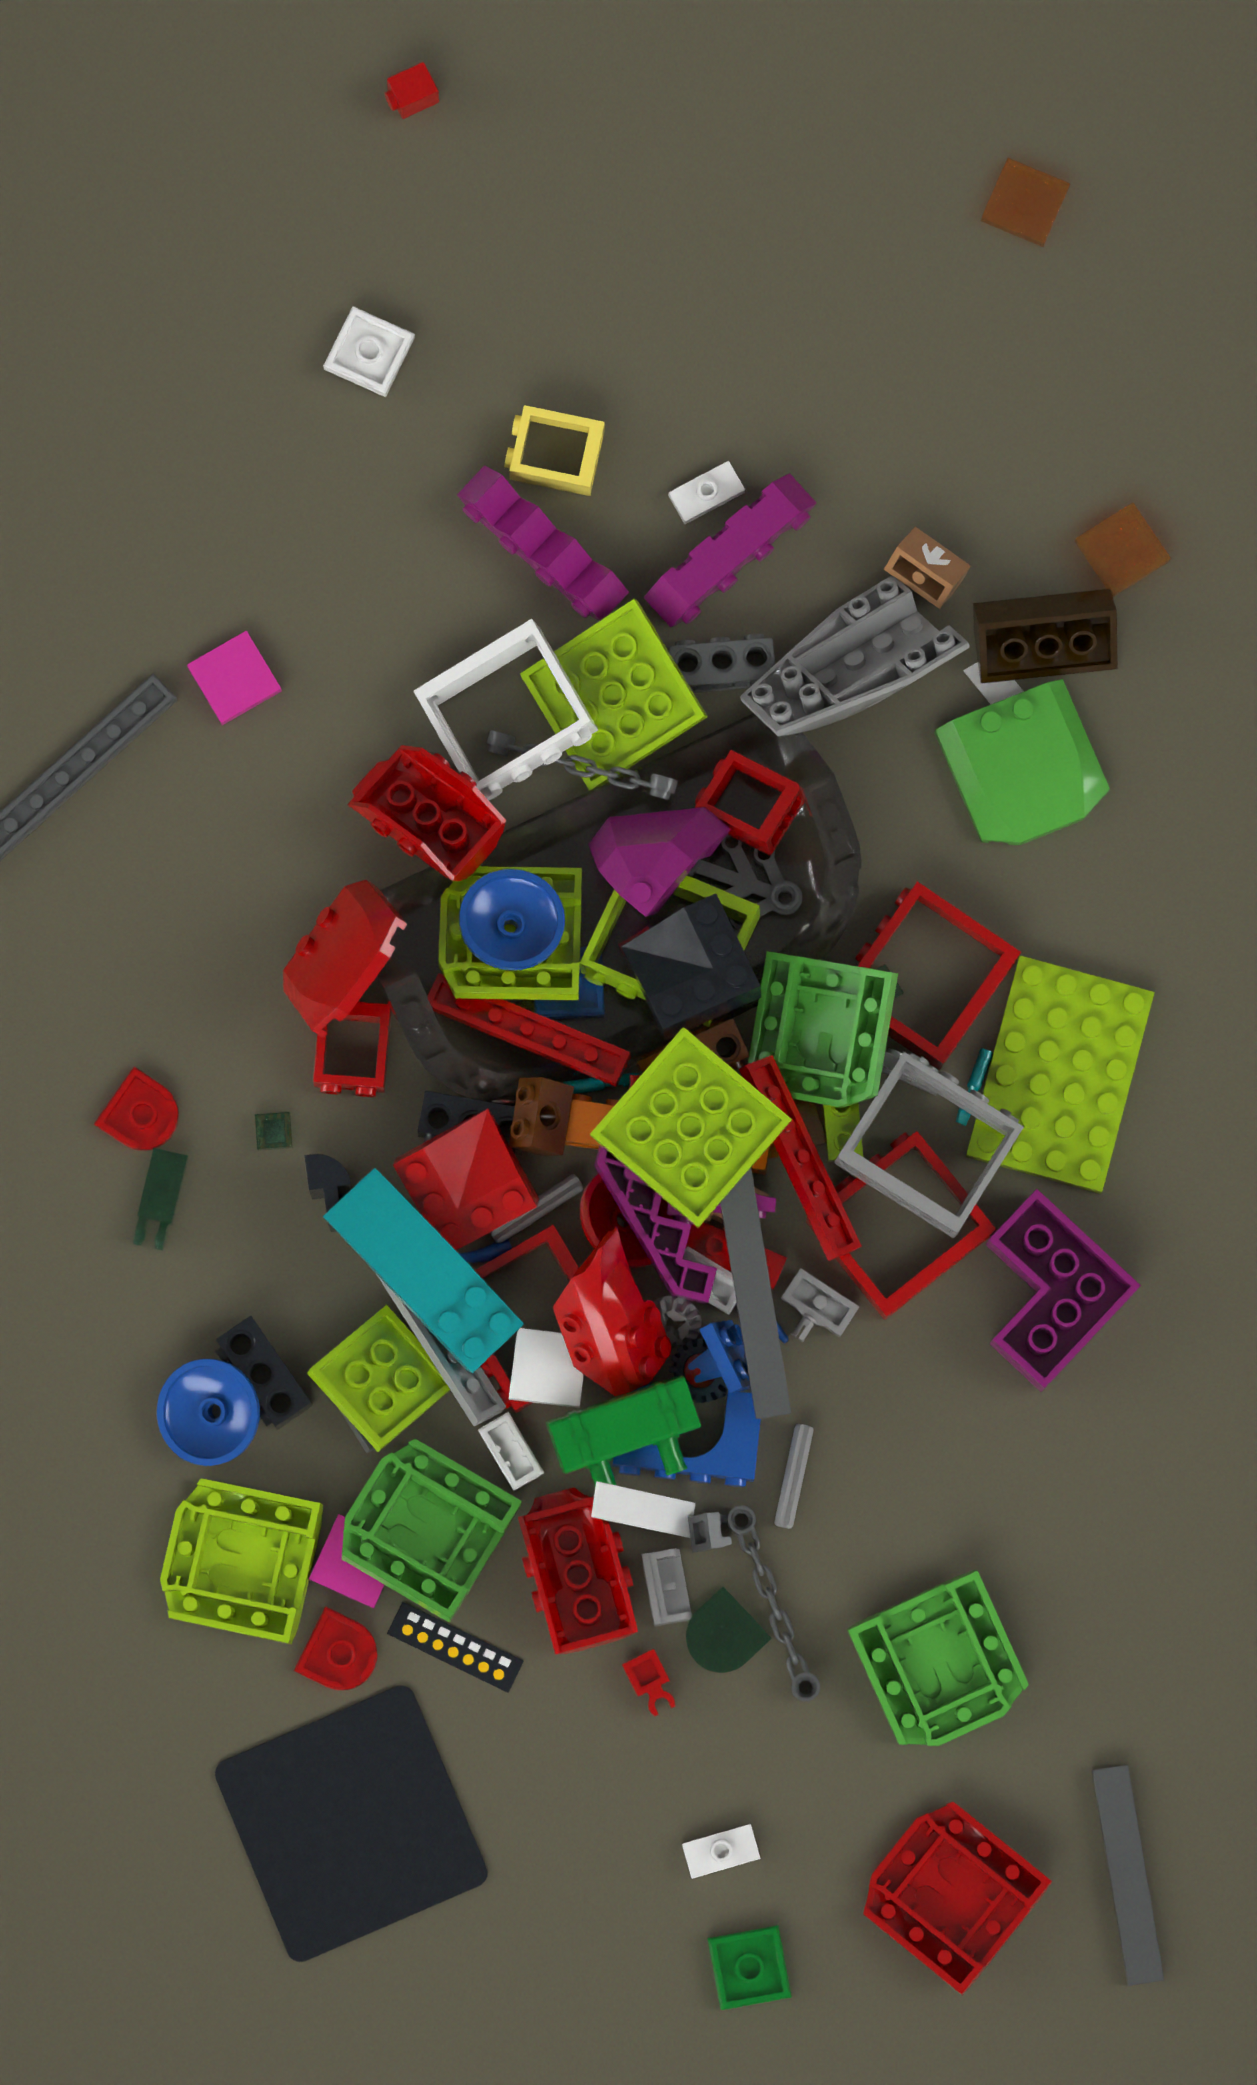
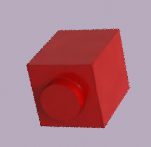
M424 62L387 78L388 91L384 93L385 98L392 111L398 109L402 119L439 103V91Z

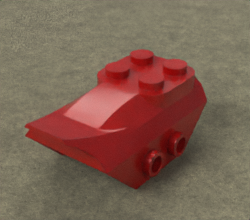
M401 745L388 760L378 762L352 790L354 798L347 805L369 820L371 826L378 834L385 838L389 835L398 841L397 845L407 855L413 857L416 854L421 860L451 881L465 880L494 851L504 831L506 819L476 787L477 784L473 778L463 771L460 773L454 771L443 756L438 753L432 755L421 747Z
M615 1227L612 1232L610 1230L573 1275L552 1308L573 1366L609 1393L618 1396L630 1393L650 1383L669 1357L671 1342L666 1335L660 1311L655 1303L651 1300L642 1299L626 1260L618 1228Z
M575 1487L534 1498L533 1505L528 1514L518 1517L528 1556L522 1557V1562L527 1578L534 1577L537 1590L531 1592L536 1613L544 1612L555 1655L594 1648L618 1641L638 1632L627 1589L634 1586L628 1565L621 1567L618 1553L624 1552L619 1531L612 1532L608 1520L591 1517L594 1496L584 1495Z

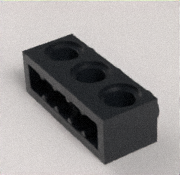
M425 1090L417 1131L418 1137H423L424 1142L487 1108L491 1111L499 1127L507 1124L512 1125L515 1107ZM442 1112L446 1114L449 1118L448 1123L443 1128H433L428 1123L429 1117L433 1113ZM511 1148L514 1154L522 1156L523 1151Z
M249 1316L216 1339L220 1345V1348L215 1351L219 1358L240 1369L254 1386L260 1404V1418L266 1427L273 1423L278 1430L312 1407L311 1402L252 1316ZM239 1337H246L251 1340L250 1350L243 1355L235 1354L232 1351V1344ZM266 1366L271 1370V1377L266 1383L257 1384L252 1380V1372L256 1367ZM278 1395H286L291 1399V1406L284 1413H277L272 1410V1401Z

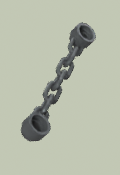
M489 730L486 744H489L488 752L506 757L509 750L521 753L522 755L537 745L529 743L523 746V748L514 746L516 737ZM577 755L568 756L566 759L559 758L555 761V763L563 764L565 770L571 774L590 778L595 773L607 776L611 784L626 789H635L641 785L651 788L649 795L670 800L671 794L675 795L678 780L657 774H651L650 781L648 782L641 780L637 772L626 768L613 767L609 771L597 768L593 760ZM572 760L590 764L591 766H586V770L589 773L570 768L575 766V762ZM614 772H620L634 776L635 778L631 777L629 779V781L633 784H628L614 780L613 778L617 779L619 777V775Z
M736 1506L728 1514V1527L737 1535L742 1550L752 1555L756 1566L752 1572L755 1585L760 1596L769 1600L773 1610L769 1616L773 1632L779 1642L786 1644L790 1655L787 1658L786 1664L792 1679V1694L799 1701L809 1702L819 1694V1680L810 1673L804 1657L794 1651L791 1643L794 1638V1629L786 1611L778 1609L774 1598L777 1593V1585L773 1574L767 1565L761 1564L757 1554L760 1548V1541L754 1527L756 1523L755 1513L748 1506ZM738 1514H744L748 1518L746 1526L739 1527L735 1524L734 1519ZM751 1532L755 1546L750 1542L748 1544L749 1548H747L742 1535ZM764 1570L772 1587V1591L770 1587H766V1593L763 1591L757 1574L759 1573L760 1576H763ZM781 1615L789 1631V1635L784 1631L782 1633L783 1637H781L774 1619L781 1620ZM798 1660H800L804 1673L796 1676L792 1662L794 1665H798ZM800 1682H810L812 1691L809 1694H802L798 1688Z

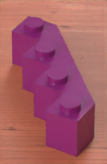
M484 465L457 494L465 505L462 509L463 512L475 523L480 521L499 538V543L505 550L512 555L515 553L536 570L535 575L549 587L553 585L572 602L571 606L582 617L587 618L591 616L601 621L629 593L612 570L593 561L574 537L558 530L539 506L521 498L502 474Z
M790 473L773 481L762 490V495L750 506H747V504L725 522V526L714 537L711 538L709 535L688 553V558L676 569L672 567L662 575L643 598L670 628L681 622L689 624L701 613L699 606L708 596L719 590L725 593L738 581L735 575L744 565L755 559L761 562L767 558L775 549L772 543L780 534L791 528H794L796 531L802 528L810 520L811 516L808 513L817 504L816 501Z
M599 1145L594 1166L669 1294L702 1304L708 1303L717 1268L683 1259L691 1224L657 1216L662 1197L602 1145Z

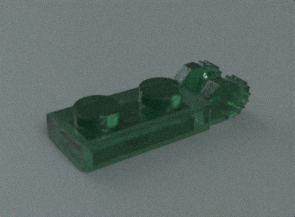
M153 1148L137 1214L139 1219L133 1244L142 1245L146 1237L148 1220L160 1222L158 1233H156L154 1240L155 1249H164L169 1226L173 1225L188 1163V1155Z

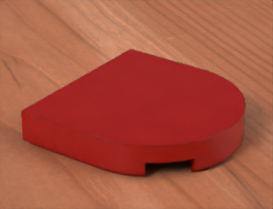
M133 1067L94 1125L128 1148L148 1151L164 1145L173 1136L178 1125L179 1111L174 1097L167 1088L136 1067Z
M325 1606L294 1671L333 1690L354 1689L362 1685L372 1675L376 1667L378 1657L376 1642L369 1630L362 1624Z

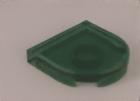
M724 1586L694 1613L686 1630V1645L691 1657L702 1668L715 1673H727L739 1669L772 1639Z

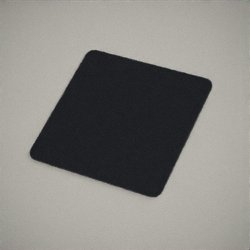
M396 1686L220 1762L216 1767V1781L286 1951L294 1961L305 1962L474 1889L482 1885L487 1879V1867L413 1691L406 1686Z

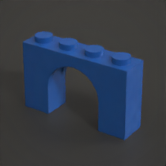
M650 1382V1383H648L647 1385H644V1386H642V1387H640V1388H638V1389H641V1388H643V1387L649 1386V1385H651L652 1382ZM727 1392L723 1433L719 1442L713 1449L701 1456L683 1457L688 1469L666 1476L657 1445L653 1446L652 1444L613 1457L612 1467H619V1473L625 1475L640 1476L641 1470L655 1471V1478L675 1480L676 1474L690 1475L691 1482L711 1483V1478L725 1479V1485L746 1487V1482H753L755 1479L761 1419L755 1418L752 1394Z

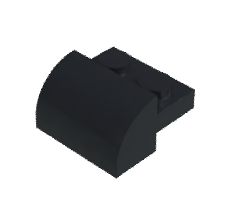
M322 1154L304 1155L310 1195L312 1200L325 1199L327 1213L353 1188L350 1177L342 1164L330 1156ZM328 1223L329 1228H330V1231H331V1232H337V1231Z

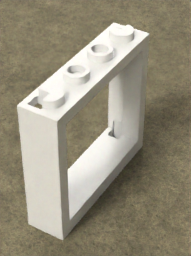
M533 619L528 620L414 690L416 697L459 773L463 771L472 777L477 784L476 787L488 800L500 795L503 791L502 788L512 782H521L527 779L532 774V770L543 763L550 764L555 762L562 756V752L571 746H580L591 739L592 734L598 731L543 632ZM537 646L579 720L479 780L438 705Z

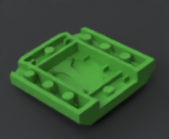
M1063 679L1044 683L953 719L935 729L936 738L978 837L983 843L991 841L1008 843V845H1022L1080 822L1087 817L1110 790Z
M767 951L761 983V998L758 1000L748 1064L773 1055L792 1098L835 1107H846L878 1096L898 973Z
M413 1439L408 1442L407 1446L395 1453L391 1452L380 1460L345 1516L341 1559L445 1621L450 1622L510 1526L522 1501L419 1440Z
M978 1570L956 1576L847 1628L899 1745L920 1744L940 1746L1003 1717L1012 1707L1011 1704L1022 1690L1024 1691L1029 1685Z

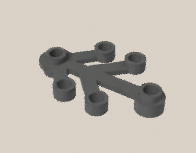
M729 834L722 840L721 846L724 852L730 854L738 873L699 859L687 874V876H692L696 873L732 886L725 891L740 898L751 894L766 898L756 903L760 906V917L772 911L780 915H790L795 913L802 904L801 889L794 882L784 880L774 859L775 851L769 859L761 860L758 857L760 850L756 848L754 850V859L757 864L764 866L771 883L770 885L757 880L742 849V841L737 839L738 845L735 848H728L725 845V841L732 837ZM788 893L791 895L792 900L788 904H782L778 900L780 894ZM730 918L732 927L740 930L742 924H737L734 919Z

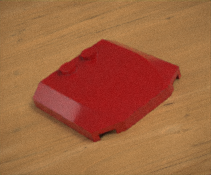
M366 879L344 886L330 907H325L320 912L316 920V926L309 935H305L300 939L296 946V953L283 969V989L285 994L310 1029L322 1038L328 1034L324 1027L333 1018L341 1022L348 1016L390 959L395 949L390 944V941L397 930V926L404 930L407 925L378 887Z
M950 1802L938 1810L916 1818L871 1875L863 1915L958 1993L963 1995L1039 1902L1052 1881L955 1802Z

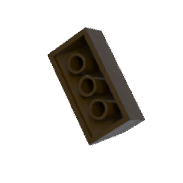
M1110 589L973 603L974 636L981 683L1118 669L1117 609Z

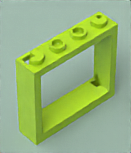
M686 876L673 894L695 903L716 893L727 917L743 923L737 938L743 950H745L760 918V906L695 878ZM614 889L580 961L581 973L585 974L584 978L593 984L603 986L606 983L616 987V991L626 998L635 999L637 996L646 1000L636 979L598 964L600 956L626 903V900ZM712 1020L705 1022L703 1024L706 1026H710Z

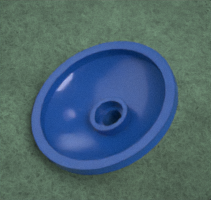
M518 869L494 871L477 880L465 894L459 913L461 935L469 950L482 962L503 970H523L542 963L556 950L561 941L565 925L563 905L556 891L539 876ZM507 924H512L516 927L517 930L514 932H507L504 929V926Z
M218 1359L194 1360L175 1370L164 1383L157 1403L158 1426L166 1444L182 1459L203 1466L223 1464L241 1455L253 1441L260 1421L259 1399L251 1381L234 1365ZM215 1404L221 1409L219 1417H215L212 1413V1408Z

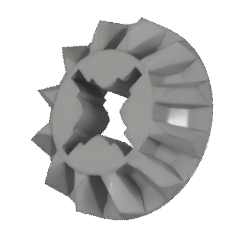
M665 1296L654 1301L660 1311L666 1335L670 1339L671 1349L676 1345H685L686 1342L697 1339L700 1332L699 1329L702 1327V1319L694 1304L687 1299L676 1296ZM668 1317H671L673 1321H680L678 1330L672 1325L666 1326Z

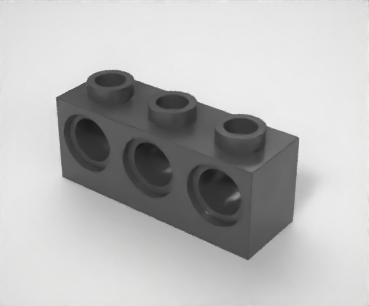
M763 634L746 635L744 640L730 641L729 637H715L710 639L709 643L696 644L695 640H680L675 642V646H669L668 651L677 667L678 663L684 659H690L696 663L697 668L689 673L681 671L693 693L750 688L775 665L773 638H764ZM753 653H758L765 658L766 662L762 666L755 667L748 663L747 657ZM718 656H724L731 661V666L724 670L717 669L712 661Z

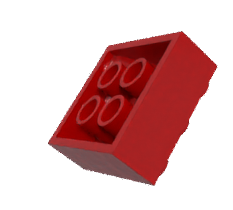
M489 1108L396 1157L393 1163V1167L419 1213L455 1250L531 1211L538 1206L540 1200Z

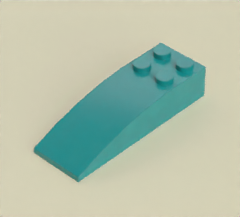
M373 1168L323 1215V1218L468 1372L473 1373L524 1325L474 1269L376 1168Z

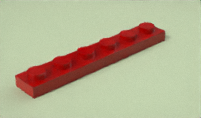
M438 973L424 1002L425 1008L615 1087L618 1086L631 1058V1052L503 999L455 998L444 975Z
M773 1055L746 1064L739 1069L742 1077L792 1119L773 1144L827 1260L831 1261L859 1249L862 1245Z

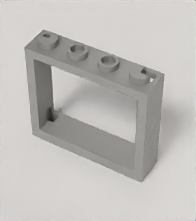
M903 1052L880 1088L878 1096L874 1098L834 1163L954 1238L1024 1126L1018 1123L1019 1120L1012 1116L1010 1111L1006 1109L998 1111L988 1105L989 1099L975 1090H971L969 1093L958 1086L959 1080L945 1071H941L939 1074L929 1068V1062L921 1056L920 1058L912 1052L910 1055ZM903 1072L1005 1135L956 1215L854 1152Z

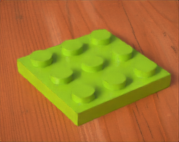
M387 1305L307 1372L312 1380L377 1452L383 1449L451 1391L419 1340Z

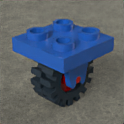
M732 1320L714 1322L700 1328L699 1330L703 1338L690 1340L685 1345H681L677 1349L678 1354H674L671 1358L674 1366H669V1373H674V1377L678 1375L685 1377L692 1400H695L696 1403L710 1402L726 1396L725 1393L727 1391L735 1393L751 1389L741 1328L738 1324L734 1325Z

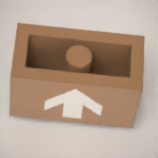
M914 527L896 547L884 570L940 609L958 589L971 565L923 531Z

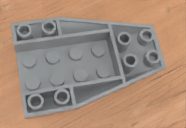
M890 576L837 608L748 688L740 698L777 736L806 732L843 720L881 702L968 649L969 643L950 625L940 631L936 629L917 611L912 591L894 576Z

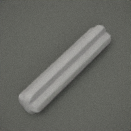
M571 1174L539 1195L540 1200L536 1208L490 1232L492 1238L496 1243L509 1240L582 1192L583 1185L575 1174Z
M796 1424L794 1428L774 1521L778 1527L790 1529L794 1524L814 1431L813 1427L808 1425Z

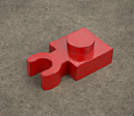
M654 1649L622 1664L637 1697L645 1693L648 1694L650 1698L648 1709L654 1717L659 1715L655 1708V1702L660 1698L666 1699L671 1709L675 1707L673 1696L663 1691L661 1685L670 1680Z

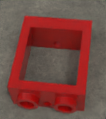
M730 750L727 757L720 759L713 771V779L708 787H703L699 791L695 800V808L706 807L731 828L728 833L730 836L771 856L806 801L802 785ZM737 770L782 792L759 829L714 807Z
M357 1002L348 1016L343 1019L345 1021L380 1023L375 1078L324 1074L327 1034L323 1038L317 1034L313 1083L314 1087L321 1088V1093L340 1095L342 1090H355V1095L360 1097H376L377 1092L385 1093L392 1012L391 1004ZM328 1024L324 1027V1029L327 1031V1033H328Z

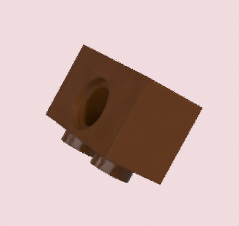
M543 1077L519 1078L513 1123L510 1129L509 1147L539 1156H563L574 1086Z

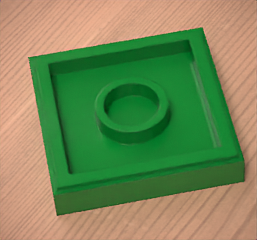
M778 1925L707 1938L720 2010L792 1997Z

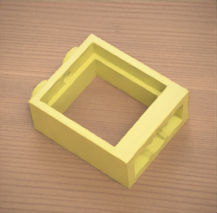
M524 405L522 416L515 415L512 435L517 436L515 447H508L504 467L510 469V480L591 496L605 432V422ZM531 421L588 433L579 476L521 464Z

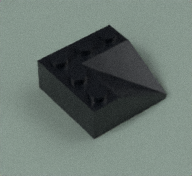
M716 893L682 908L621 946L664 1040L676 1036L683 1027L690 1030L761 998L760 984Z

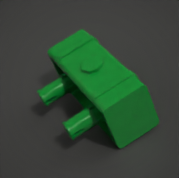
M682 1375L664 1381L652 1382L651 1385L577 1411L571 1410L565 1412V1415L545 1421L562 1472L567 1474L585 1467V1469L590 1470L595 1486L596 1481L617 1486L609 1461H612L613 1457L651 1444L653 1446L657 1445L666 1476L688 1469L677 1438L680 1437V1434L701 1427L686 1379Z

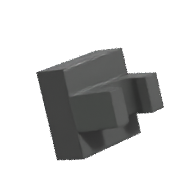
M712 1512L688 1517L692 1553L723 1548L732 1544L731 1537H722L720 1525L727 1523L728 1515Z

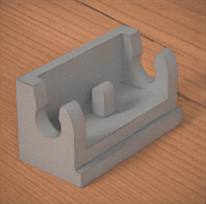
M675 1548L641 1554L654 1627L692 1620L680 1549Z

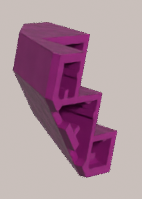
M706 807L613 816L605 821L588 845L598 871L622 898L647 917L660 911L697 861L711 856L731 828Z

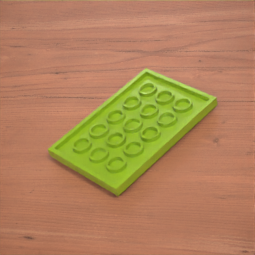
M1019 956L982 1093L989 1099L988 1105L998 1111L1001 1109L1010 1111L1011 1115L1019 1120L1018 1123L1024 1126L1000 1167L1095 1193H1102L1155 992ZM976 1118L965 1157L988 1163L1005 1135Z

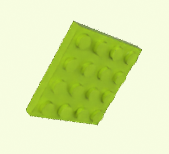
M636 599L631 600L553 651L598 728V731L594 732L591 739L580 746L573 745L565 751L568 756L577 755L591 759L596 763L597 768L607 771L613 767L629 769L708 717ZM544 658L520 673L555 734L579 720ZM572 760L575 762L577 770L589 773L586 770V766H591L590 764ZM596 773L590 778L581 776L589 791H595L608 782L607 776Z
M683 1027L590 1133V1136L699 1228L788 1126L792 1119Z

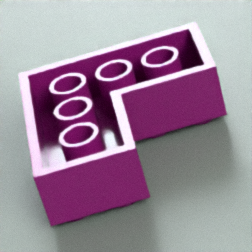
M1038 1189L1029 1196L986 1243V1246L1036 1292L1025 1306L993 1338L990 1345L1042 1392L1141 1286Z

